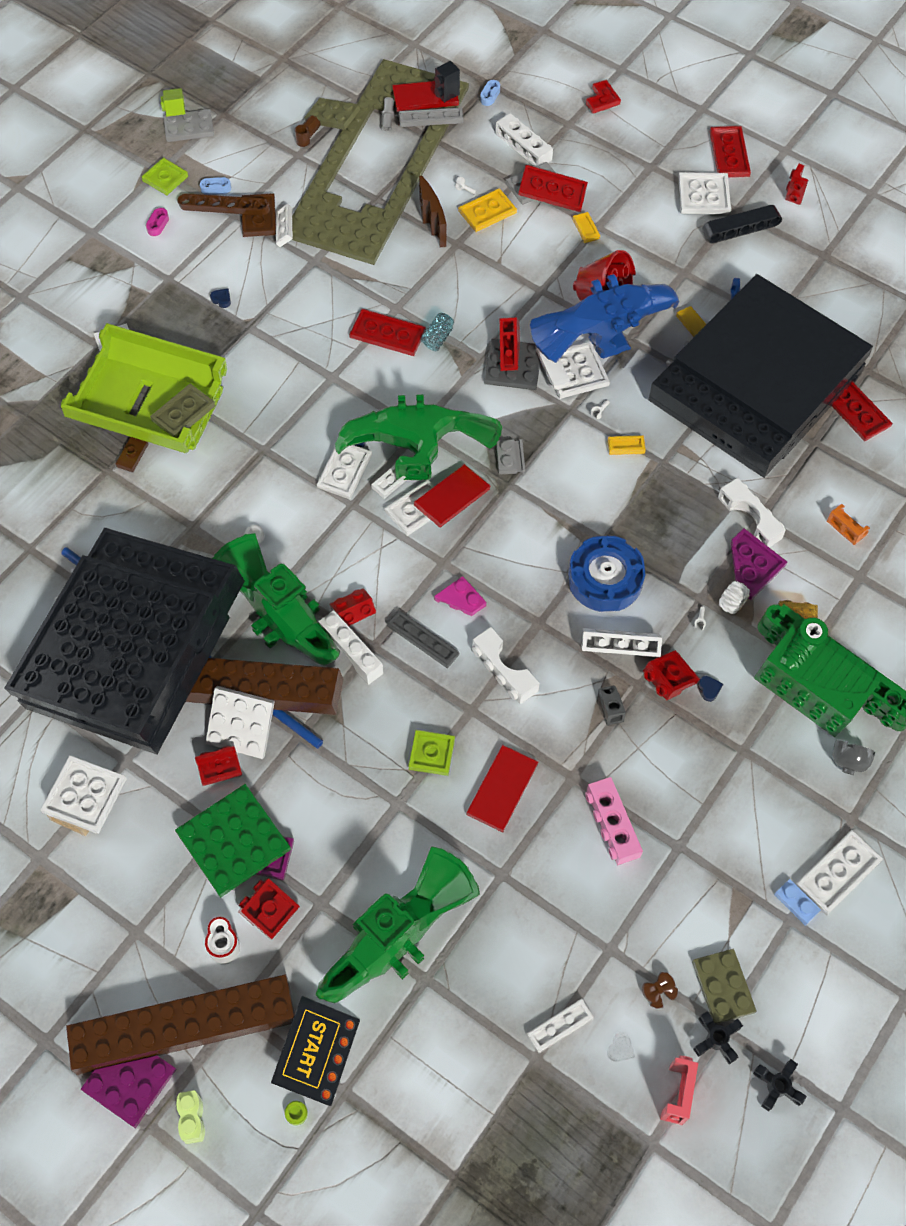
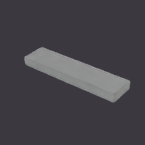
M462 108L399 111L400 127L463 123Z

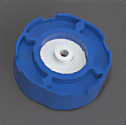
M596 536L585 540L573 552L568 571L570 590L574 597L587 608L599 612L620 611L633 604L642 591L646 575L644 558L640 551L628 545L625 539L616 536Z

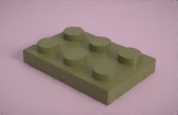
M319 98L304 119L306 121L308 117L313 115L320 121L321 126L346 130L360 111L359 104Z
M189 384L150 417L172 437L178 438L183 427L190 428L216 405L212 399L192 384Z
M734 948L692 961L715 1024L757 1012Z

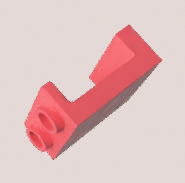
M679 1056L670 1064L669 1070L679 1072L682 1075L677 1105L668 1103L665 1106L660 1120L683 1125L690 1118L698 1063L693 1062V1058Z

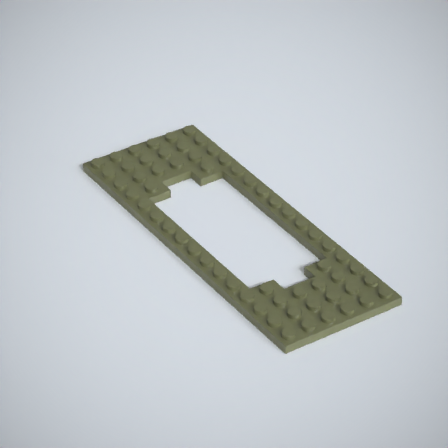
M385 59L382 60L357 103L360 106V111L346 130H342L292 215L293 241L375 265L419 182V176L423 175L449 124L429 125L384 209L366 204L362 212L359 213L339 207L342 203V196L328 193L327 191L373 110L383 111L384 99L386 97H391L394 100L393 85L435 81V73ZM460 81L458 106L429 109L458 108L469 89V83Z

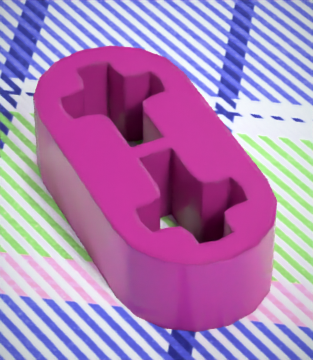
M157 208L146 223L147 232L150 236L160 235L169 221L166 209Z

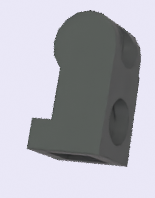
M616 686L599 688V698L605 713L607 726L624 722L626 712Z

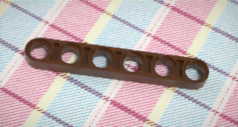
M182 194L177 200L180 208L185 211L266 215L270 211L268 201L263 198ZM189 200L188 203L182 204L184 201ZM200 201H205L203 204L197 205ZM215 202H220L218 205L212 206ZM235 203L234 206L227 207L229 204ZM250 204L249 207L243 208L244 205ZM266 205L263 209H258L259 206Z

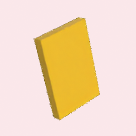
M499 188L458 207V212L472 229L478 232L516 214L517 208Z

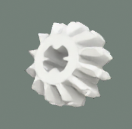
M738 581L732 582L719 599V606L730 614L737 613L747 601L750 589Z

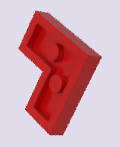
M607 80L594 83L592 89L596 96L586 99V105L592 114L618 106L621 103V99Z

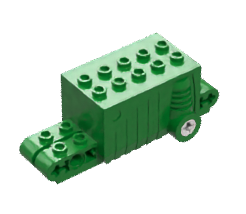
M785 604L782 606L771 605L767 608L757 625V629L769 643L777 646L754 676L755 680L833 737H836L853 720L861 707H863L867 714L878 718L886 727H890L895 731L906 729V691L828 636L827 625L822 620L813 617L805 619Z

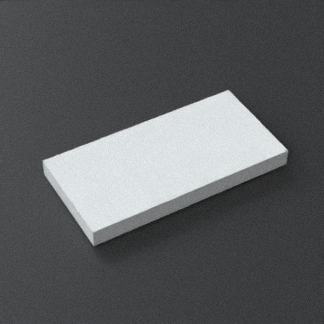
M851 830L796 885L827 916L883 858Z

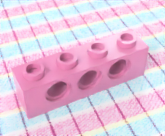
M609 777L588 784L585 796L587 802L592 804L594 808L593 816L595 821L599 822L602 827L600 830L603 840L609 844L610 848H608L611 859L615 860L618 866L640 858L643 850L612 778ZM606 800L610 805L603 806L600 804V801ZM610 818L615 819L617 824L612 825L607 820ZM622 837L625 843H618L615 838Z

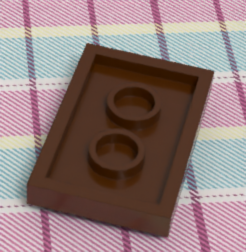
M275 194L242 195V197L266 199L270 206V211L266 215L242 214L243 237L276 235ZM250 204L244 205L243 208L249 207ZM261 205L258 209H263L266 205Z

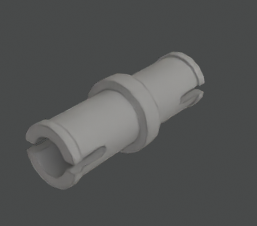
M391 97L384 99V110L382 111V129L384 131L392 129L394 100Z

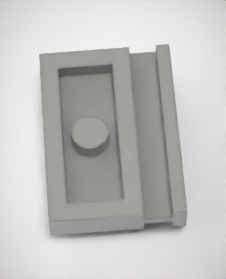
M522 439L519 441H497L499 475L517 474V472L525 473Z

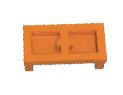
M841 504L831 511L827 522L855 545L869 533L870 527H861L844 512L843 508L845 506Z

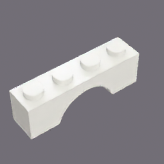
M739 478L720 489L718 499L729 511L742 510L749 513L755 519L757 528L754 536L768 547L782 540L786 531L784 525L772 515V512L760 502L756 495H753L747 485L741 482Z
M334 610L318 621L335 645L346 654L355 671L368 685L383 674V664Z
M490 627L473 639L472 651L476 657H480L484 661L486 669L496 675L498 683L507 688L509 696L521 704L539 691L540 683L528 669L513 670L501 662L499 654L503 648V640Z

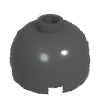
M836 740L833 748V759L838 766L843 768V773L854 775L855 772L866 771L871 766L876 752L857 744L852 745L845 741Z

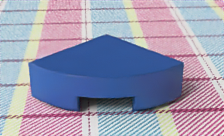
M734 278L730 289L731 299L740 291V278Z

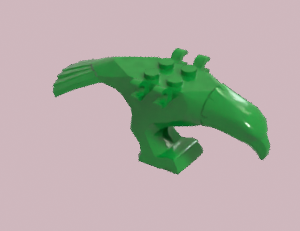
M424 394L416 395L417 404L408 406L406 405L405 395H398L397 406H390L377 412L372 411L349 420L342 426L335 443V450L340 454L349 446L369 441H382L390 445L402 447L412 451L415 455L413 457L399 456L395 463L396 480L402 476L406 477L404 480H429L432 474L431 465L438 457L437 442L445 434L460 431L491 449L499 441L502 425L498 419L485 415L452 410L434 404L425 405Z
M255 533L245 534L226 543L214 554L212 559L236 565L245 580L240 592L261 617L251 625L254 628L253 632L258 636L263 633L267 626L273 630L263 638L266 641L265 645L269 649L281 639L285 644L296 648L299 652L320 665L325 666L338 658L340 650L314 616L320 610L318 602L315 599L308 604L304 602L308 598L306 595L307 591L305 590L306 586L285 564L277 565L270 570L271 573L267 571Z
M432 846L413 890L400 899L384 894L352 924L359 934L348 951L319 982L316 991L317 998L331 1003L339 1002L367 984L371 979L385 974L391 967L403 980L409 974V970L399 960L408 953L419 965L424 960V954L415 944L421 940L433 923L443 913L461 906L480 895L479 885L469 871V868L453 854L448 853L442 848Z

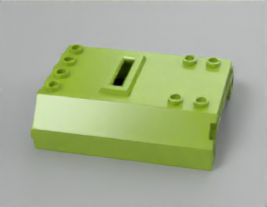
M106 323L99 333L102 349L96 355L93 366L88 369L87 377L81 382L77 395L73 397V394L69 392L61 402L64 416L179 452L188 453L189 449L194 450L215 407L190 428L183 427L178 438L172 437L151 420L150 416L189 384H192L217 405L224 388L221 385L222 377L226 376L227 373L226 359ZM143 386L151 387L137 415H130L129 413Z

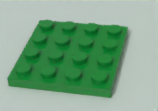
M246 784L240 786L175 829V832L220 898L291 850L289 844Z

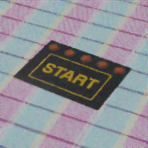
M301 996L271 1083L317 1102L332 1106L360 1019Z

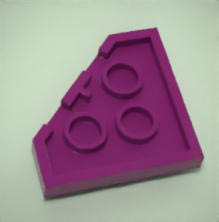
M745 528L731 541L735 581L744 584L750 589L748 599L752 600L788 562Z
M153 1056L96 1069L80 1090L136 1129L177 1069L159 1056Z

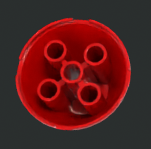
M617 250L584 267H580L577 279L573 282V290L576 291L579 300L582 301L588 296L594 295L591 291V287H593L591 282L598 279L600 281L603 291L609 290L606 284L609 282L607 277L615 274L619 286L625 284L633 285V275H636L632 257L624 250Z

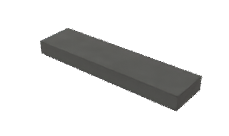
M400 610L387 623V627L447 669L459 656V651Z

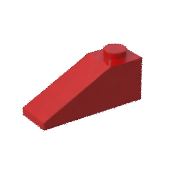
M517 317L499 318L500 371H518L520 322Z

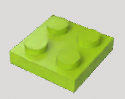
M162 158L142 176V181L167 196L188 177V172Z
M416 730L409 770L449 776L455 736Z

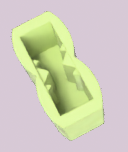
M195 1090L179 1093L176 1106L181 1116L178 1123L180 1138L186 1144L202 1142L205 1136V1126L201 1119L203 1113L202 1099Z

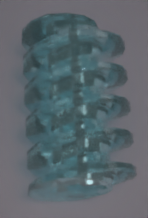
M438 313L429 325V328L422 335L424 345L432 351H439L443 342H445L453 330L454 320L445 313Z

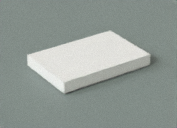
M352 445L338 454L334 448L317 483V488L351 500L372 456V451Z
M429 480L424 481L385 507L387 515L406 536L430 521L427 516L414 506V501L434 487Z

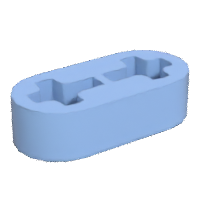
M490 80L487 82L480 95L482 105L490 106L495 102L500 93L499 81Z
M225 177L206 178L201 180L200 189L205 195L227 194L231 191V183Z

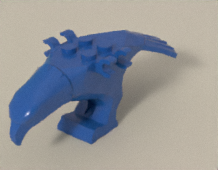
M615 274L607 277L609 282L606 284L609 290L603 291L600 281L598 279L591 282L593 285L591 291L594 295L588 296L575 306L564 311L545 314L532 319L530 323L532 339L536 347L548 360L557 363L580 335L588 333L590 341L596 345V352L604 359L630 350L631 347L622 331L630 326H638V321L647 315L671 307L675 309L679 304L678 295L673 288L666 284H625L619 286Z

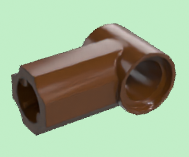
M312 115L302 125L296 126L295 136L298 146L305 147L310 144V138L321 126L317 117Z

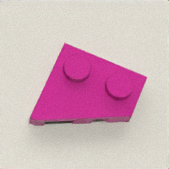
M463 576L434 596L436 602L439 603L441 601L449 604L450 608L461 610L470 616L486 607L487 604Z

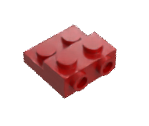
M676 650L649 661L643 669L645 679L654 684L657 694L661 697L663 696L666 701L680 695L684 689L697 684L700 680Z
M269 878L264 881L260 879L252 888L255 891L250 898L245 896L238 906L241 908L238 913L272 940L300 906Z

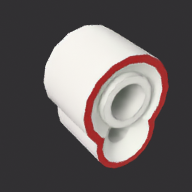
M216 917L209 922L208 934L205 938V947L208 954L215 962L220 964L232 962L240 952V943L236 933L233 931L230 922L224 917Z

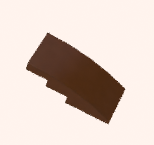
M419 176V200L423 224L430 223L431 236L438 235L440 248L446 247L447 224L444 211L430 184L423 176Z

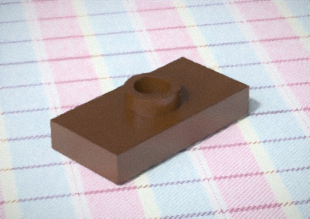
M130 437L116 462V467L134 472L149 445L148 442Z

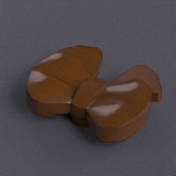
M661 972L656 982H646L643 984L642 992L647 1001L651 1002L650 1006L659 1009L663 1008L660 994L664 993L670 1000H675L678 988L675 987V981L669 973Z

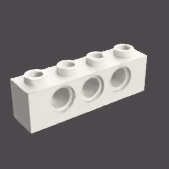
M511 113L496 122V135L534 167L552 161L553 148L551 145L547 144Z
M583 628L582 651L661 657V634Z

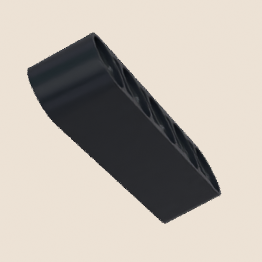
M768 205L709 221L704 224L702 230L710 243H717L775 227L782 222V217L775 205Z

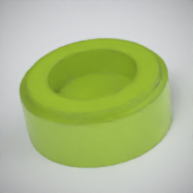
M292 1101L286 1106L285 1118L291 1125H301L307 1119L308 1111L304 1103Z

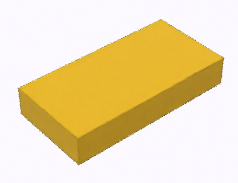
M588 212L573 216L572 220L584 243L600 239V234Z
M692 306L680 310L676 314V317L693 337L706 325Z
M644 435L608 437L609 455L645 454Z

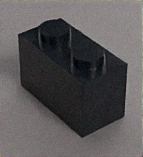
M451 60L435 68L434 91L436 96L445 103L460 95V69Z

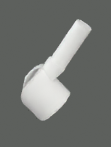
M463 177L457 178L455 184L457 190L464 189L475 195L476 190L465 185Z
M606 400L600 407H593L591 415L598 412L597 419H600L602 411L610 402Z
M703 606L700 607L699 617L693 625L695 629L697 623L702 624V631L706 626L703 618L705 607Z

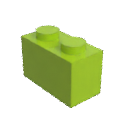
M182 88L163 91L161 107L162 111L166 112V117L185 114Z

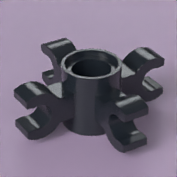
M708 1011L700 1015L698 1020L707 1030L708 1035L705 1041L693 1049L696 1055L699 1057L712 1048L720 1050L729 1065L736 1061L739 1057L728 1042L730 1036L743 1027L740 1020L736 1019L724 1027L721 1025L716 1026ZM713 1033L721 1034L723 1042H716L713 1038Z
M790 1059L785 1064L782 1072L775 1075L761 1064L756 1067L753 1075L768 1083L769 1094L762 1103V1108L769 1112L772 1110L778 1097L784 1095L798 1106L804 1103L807 1096L792 1087L790 1078L798 1063ZM775 1080L783 1082V1091L776 1088Z

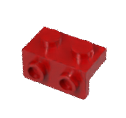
M800 163L796 170L792 169L789 177L791 181L788 182L786 187L788 192L785 199L798 205L802 203L809 181L802 177L805 165Z
M364 588L355 590L351 594L338 598L329 604L331 610H334L348 626L376 613L373 600Z
M225 746L214 752H203L195 757L202 786L242 775L235 746Z

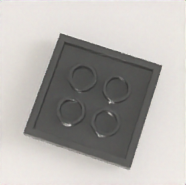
M491 338L485 384L537 390L541 361L536 352V345L534 343L520 342L518 371H500V339Z

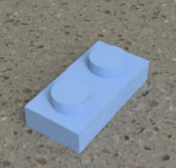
M790 879L774 894L805 926L821 911Z

